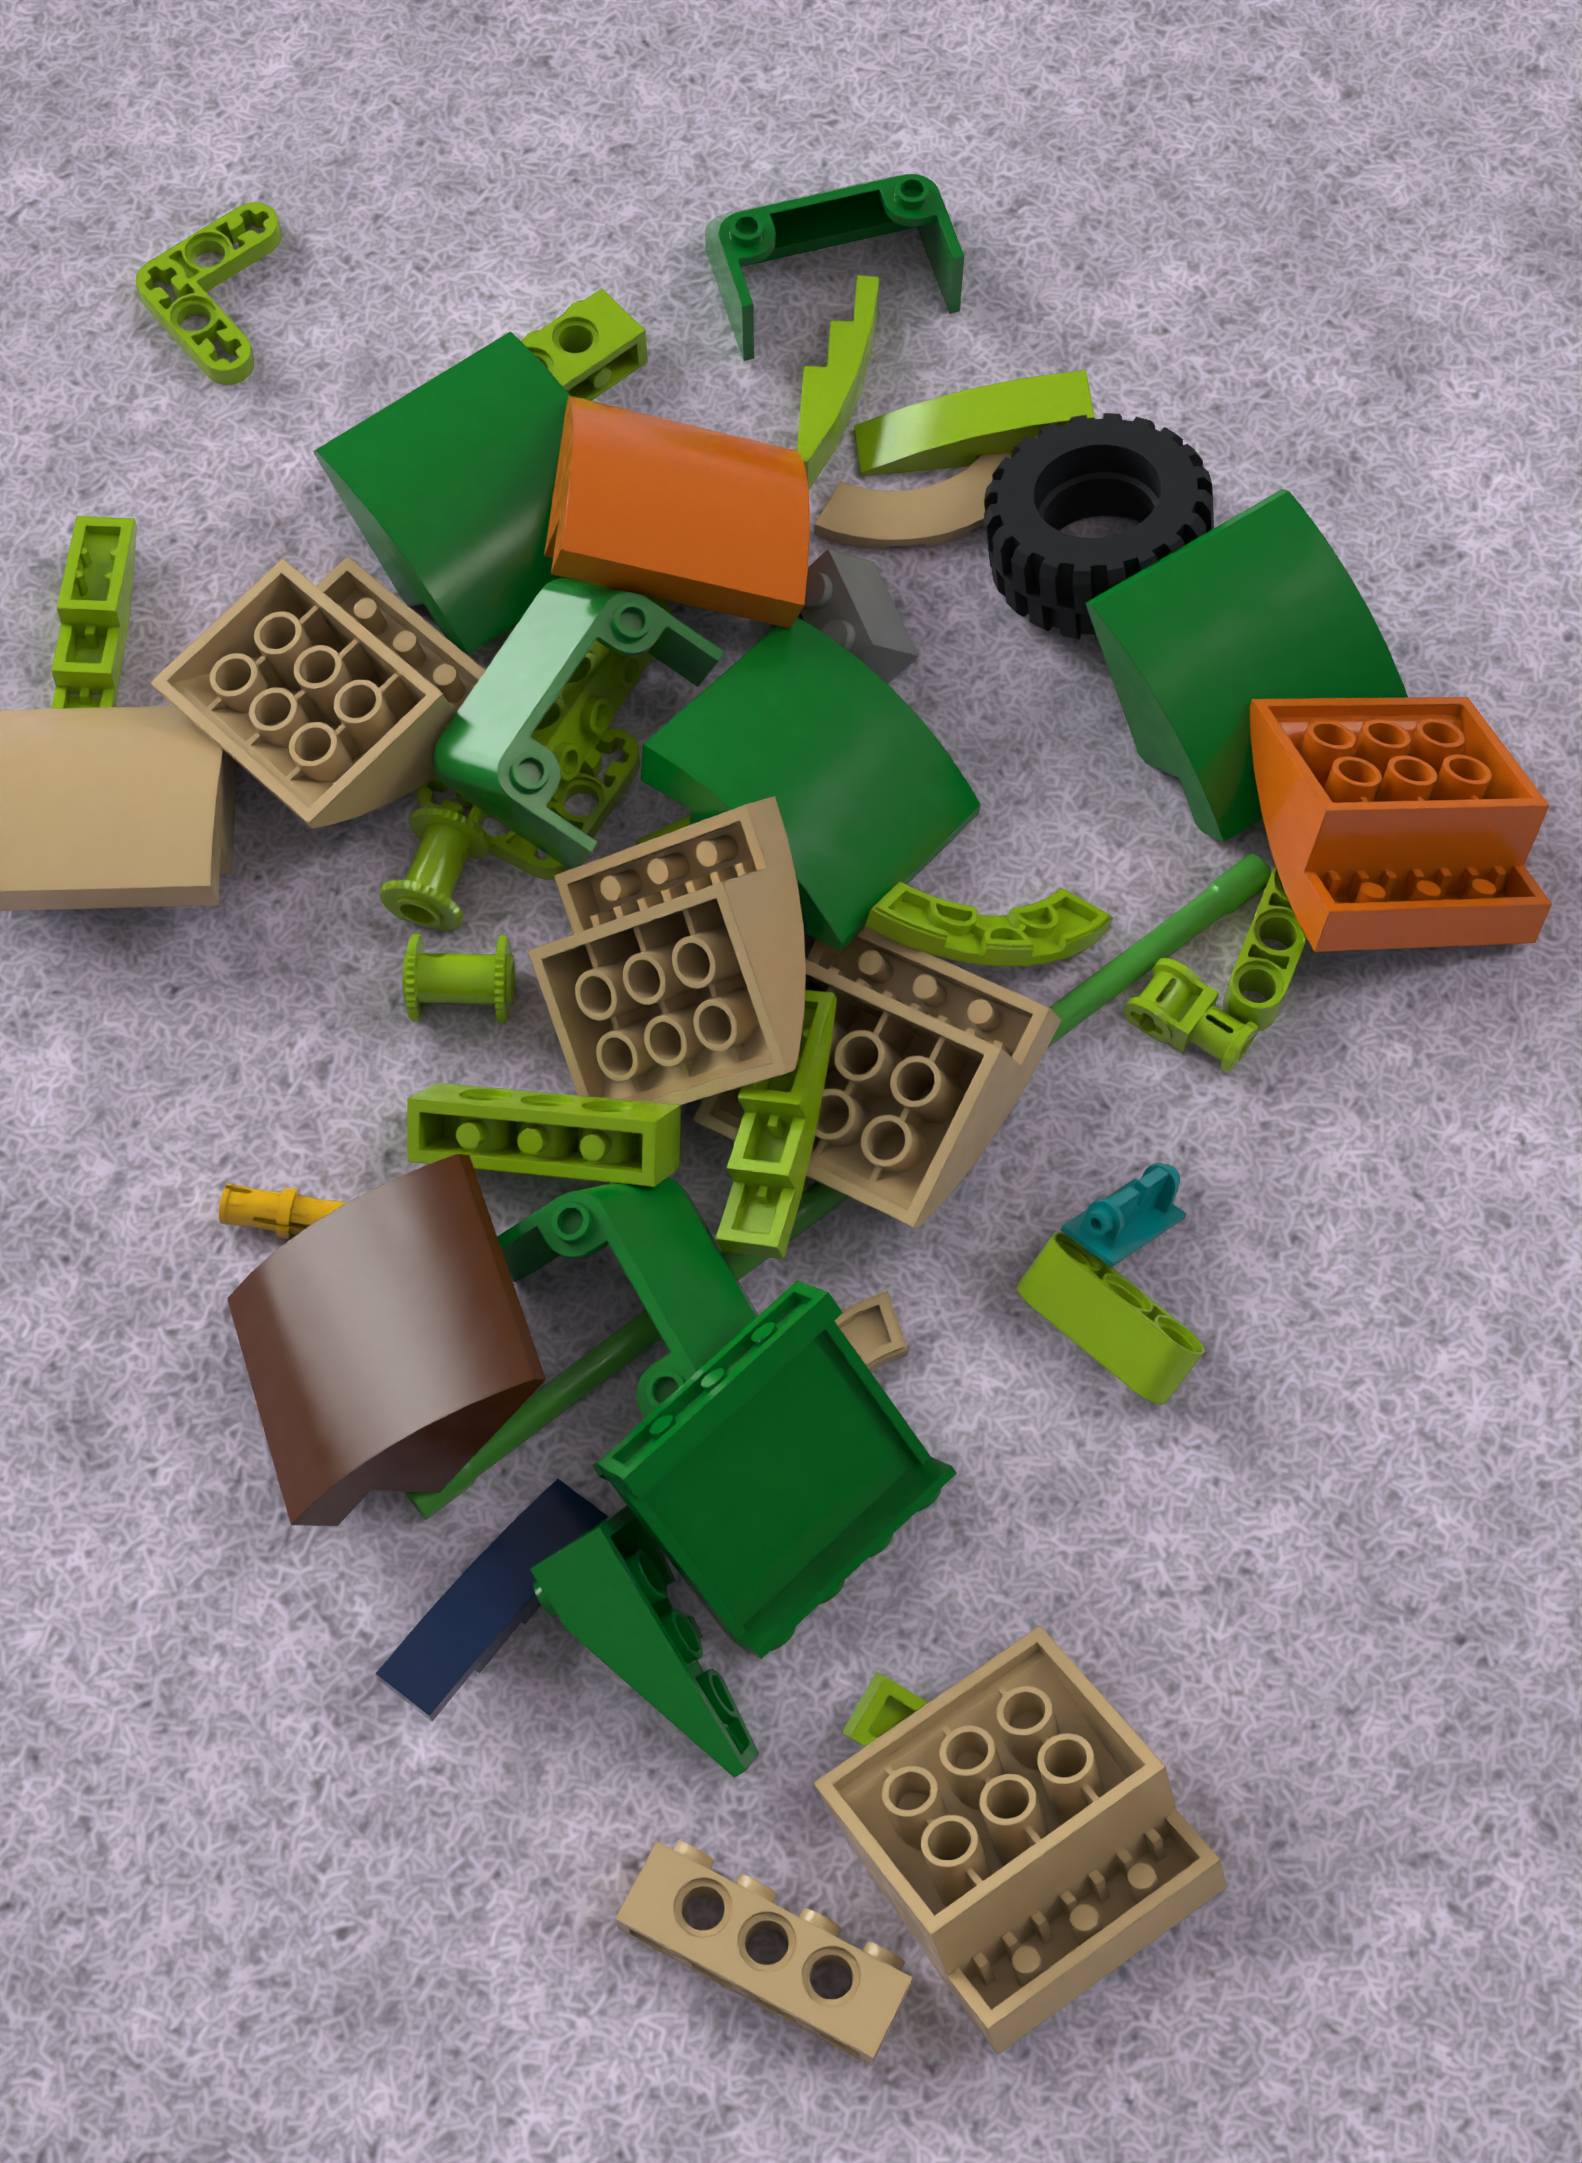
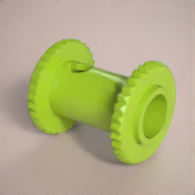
M438 807L420 808L410 815L408 822L409 828L415 834V837L420 839V843L405 880H387L386 883L381 885L379 896L383 905L400 919L442 931L454 930L461 925L463 912L452 901L451 896L467 857L475 859L487 857L492 846L491 840L481 826L462 814Z
M418 933L413 934L409 938L407 953L404 955L402 973L404 1002H406L409 1019L412 1022L420 1021L423 1003L495 1004L497 1022L506 1023L509 1019L510 1006L513 1004L515 996V958L512 955L510 939L506 935H499L496 954L424 953L422 935Z

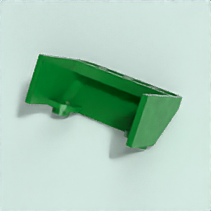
M918 174L891 176L729 212L715 217L705 230V249L743 361L754 359V304L741 267L917 227L949 314L959 312L964 254L937 185L929 178Z
M560 578L547 583L540 590L446 727L434 747L432 767L437 778L445 786L568 869H573L585 862L599 842L546 807L559 786L561 770L554 754L531 738V735L594 642L597 640L614 653L627 657L638 656L647 652L697 687L700 686L719 662L725 651L643 595L583 581Z
M667 1177L655 1187L610 1183L565 1193L497 1236L513 1282L536 1272L559 1256L572 1260L585 1259L610 1245L670 1354L647 1368L638 1382L636 1399L644 1419L759 1316L691 1197L682 1186L670 1177ZM596 1463L593 1464L597 1475L608 1481Z

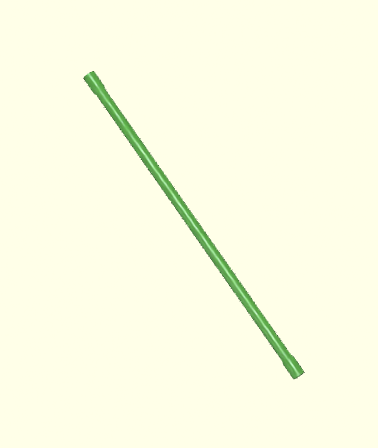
M1254 853L1248 854L1213 880L1203 893L1050 1006L1062 1021L1049 1046L1152 970L1160 958H1168L1223 915L1233 913L1266 888L1272 872L1265 861ZM818 1181L804 1190L789 1242L848 1199L849 1196ZM722 1252L738 1280L768 1259V1257ZM644 1310L533 1393L440 1493L404 1491L407 1498L422 1517L427 1520L471 1487L478 1476L662 1339L647 1311Z

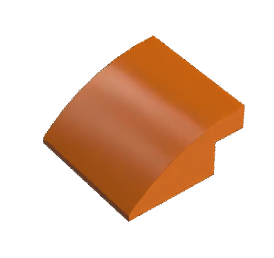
M569 396L566 404L544 553L545 557L553 558L551 574L791 629L805 604L810 539L809 489L806 468L799 451Z
M1468 697L1251 700L1250 737L1261 813L1271 853L1283 889L1295 917L1314 952L1536 943L1552 903L1524 865L1547 813L1549 804Z

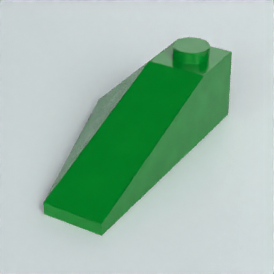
M628 1506L623 1507L554 1551L530 1569L536 1579L533 1586L537 1599L550 1616H558L569 1633L735 1778L749 1768L759 1754L756 1745L723 1677L714 1669L703 1672L698 1661L703 1656V1648L700 1642V1638L703 1635L694 1617H686L681 1611L673 1609L667 1597L666 1585L675 1582L676 1579L659 1546Z

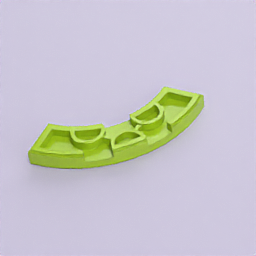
M899 882L870 910L865 927L905 946L934 956L978 965L1012 967L1047 964L1081 953L1102 938L1109 929L1113 917L1063 888H1059L1052 895L1033 904L1012 907L1008 915L988 916L978 915V911L974 906L947 901Z

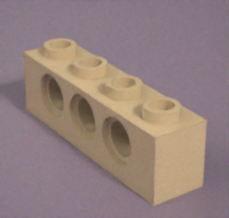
M656 1841L615 1918L618 1929L872 2066L911 1987L913 1977L901 1971L905 1961L893 1952L875 1943L867 1942L864 1949L861 1950L838 1938L841 1927L816 1911L803 1908L800 1915L797 1916L774 1904L778 1894L752 1877L740 1874L735 1883L712 1871L714 1859L690 1844L677 1841L674 1848L671 1849ZM697 1897H712L723 1906V1918L714 1928L697 1930L689 1926L684 1920L683 1914L686 1906ZM761 1930H773L781 1934L788 1945L785 1956L777 1963L771 1965H763L754 1961L747 1953L746 1946L749 1939L755 1933ZM829 1963L843 1967L849 1973L852 1981L850 1990L841 1998L833 2000L819 1996L813 1990L810 1983L813 1972L821 1965Z

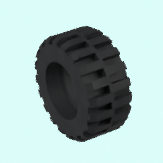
M1103 413L1102 419L1088 420L1087 414L1070 418L1069 424L1058 427L1054 422L1041 428L1037 432V438L1031 440L1026 437L1011 450V458L1005 457L992 474V482L986 488L984 498L985 528L990 567L992 568L993 581L998 592L1006 597V603L1022 617L1029 614L1030 623L1048 632L1052 627L1060 629V635L1067 638L1080 640L1081 634L1095 635V639L1098 641L1085 604L1086 602L1214 529L1212 481L1209 471L1203 467V460L1195 449L1189 444L1183 445V439L1166 427L1158 431L1155 429V424L1150 420L1136 416L1134 421L1122 420L1120 414ZM1099 515L1122 516L1140 522V524L1128 531L1103 538H1082L1060 531L1075 521Z

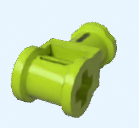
M1160 958L1152 968L1153 979L1139 997H1131L1123 1007V1013L1127 1021L1157 1041L1166 1042L1182 1053L1192 1043L1221 1062L1220 1069L1229 1074L1250 1047L1257 1035L1259 1025L1252 1021L1244 1024L1216 1007L1219 992L1204 984L1194 971L1174 959Z

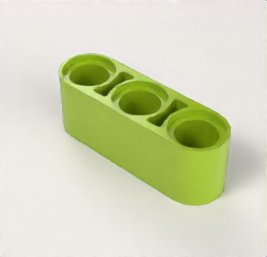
M1276 865L1272 870L1233 968L1222 1006L1224 1012L1240 1022L1246 1024L1252 1021L1259 1025L1258 1032L1270 1027L1277 1018L1307 941L1288 898L1282 890L1283 886ZM1262 940H1277L1283 943L1287 949L1280 951L1271 949ZM1248 990L1256 991L1262 994L1267 1002H1251L1241 992Z
M1054 1232L1016 1285L1018 1293L1032 1308L1130 1389L1152 1403L1166 1404L1204 1354L1203 1344L1187 1327L1117 1270L1088 1253L1083 1246L1067 1234Z

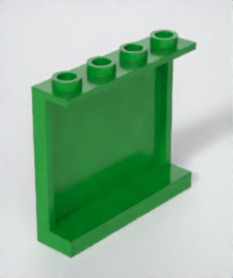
M796 1281L596 1463L723 1631L734 1643L760 1659L770 1651L776 1650L787 1643L793 1636L796 1626L819 1604L835 1597L843 1588L845 1579L867 1558L882 1552L890 1544L893 1534L916 1512L924 1510L934 1503L940 1495L941 1488L957 1474L951 1465L930 1456L836 1324L835 1320L843 1312L830 1293L800 1281Z

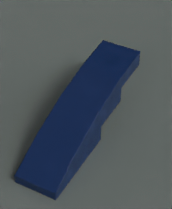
M557 1479L489 1545L427 1612L375 1673L378 1680L433 1722L473 1671L476 1670L480 1674L520 1623L526 1624L541 1606L533 1586L536 1579L530 1569L545 1557L609 1516L560 1479Z

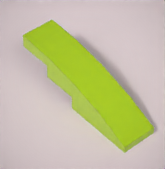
M857 275L854 321L831 320L827 367L804 366L797 451L801 454L806 468L809 490L836 450L858 403L872 356L879 305L880 277Z
M1086 370L1025 377L966 389L912 404L854 425L860 475L870 476L969 467L976 461V456L1011 453V450L1026 437L1031 440L1035 439L1037 432L1041 428L1054 422L1059 427L1069 424L1071 417L1086 414L1088 420L1095 419Z
M76 516L57 603V612L61 626L51 669L56 685L51 709L116 707L132 599L137 533L135 518ZM70 694H80L79 696H70ZM92 695H102V697H92Z
M805 990L804 1019L795 1070L742 1086L740 1089L738 1100L744 1109V1114L727 1165V1170L733 1179V1184L715 1238L724 1252L783 1260L785 1258L803 1192L827 1074L837 1003L836 996L832 992Z

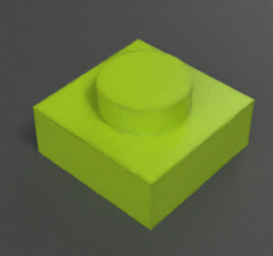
M876 1672L841 1733L866 1747L928 1702L885 1675Z

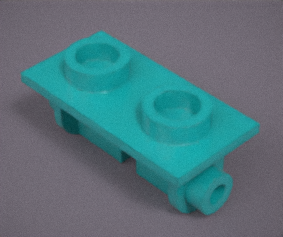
M1154 1163L1145 1169L1139 1180L1135 1178L1106 1198L1098 1199L1091 1203L1087 1210L1062 1225L1061 1231L1083 1246L1088 1253L1099 1258L1112 1268L1185 1219L1186 1213L1173 1204L1180 1184L1179 1172L1172 1165Z

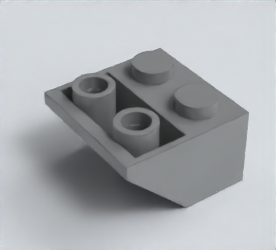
M827 549L808 567L805 604L798 616L800 619L822 631L847 649L887 684L919 657L873 561ZM755 620L749 621L758 642L777 626Z

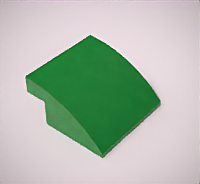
M511 331L313 451L402 600L408 606L425 604L442 634L465 654H470L517 624L540 590L547 583L555 579L567 578L551 574L553 558L545 557L544 553L566 404L571 395L546 366Z
M1285 489L1277 491L1085 603L1139 756L1146 764L1180 779L1195 824L1203 833L1222 842L1227 841L1263 819L1254 773L1250 737V703L1252 699L1408 697L1389 648L1352 578L1300 503L1290 491Z
M797 617L791 629L776 626L643 743L640 781L691 810L690 825L740 806L775 796L787 834L797 878L804 932L838 952H841L865 928L870 910L899 882L908 885L979 814L981 806L972 788L949 753L906 702L859 658L799 617Z

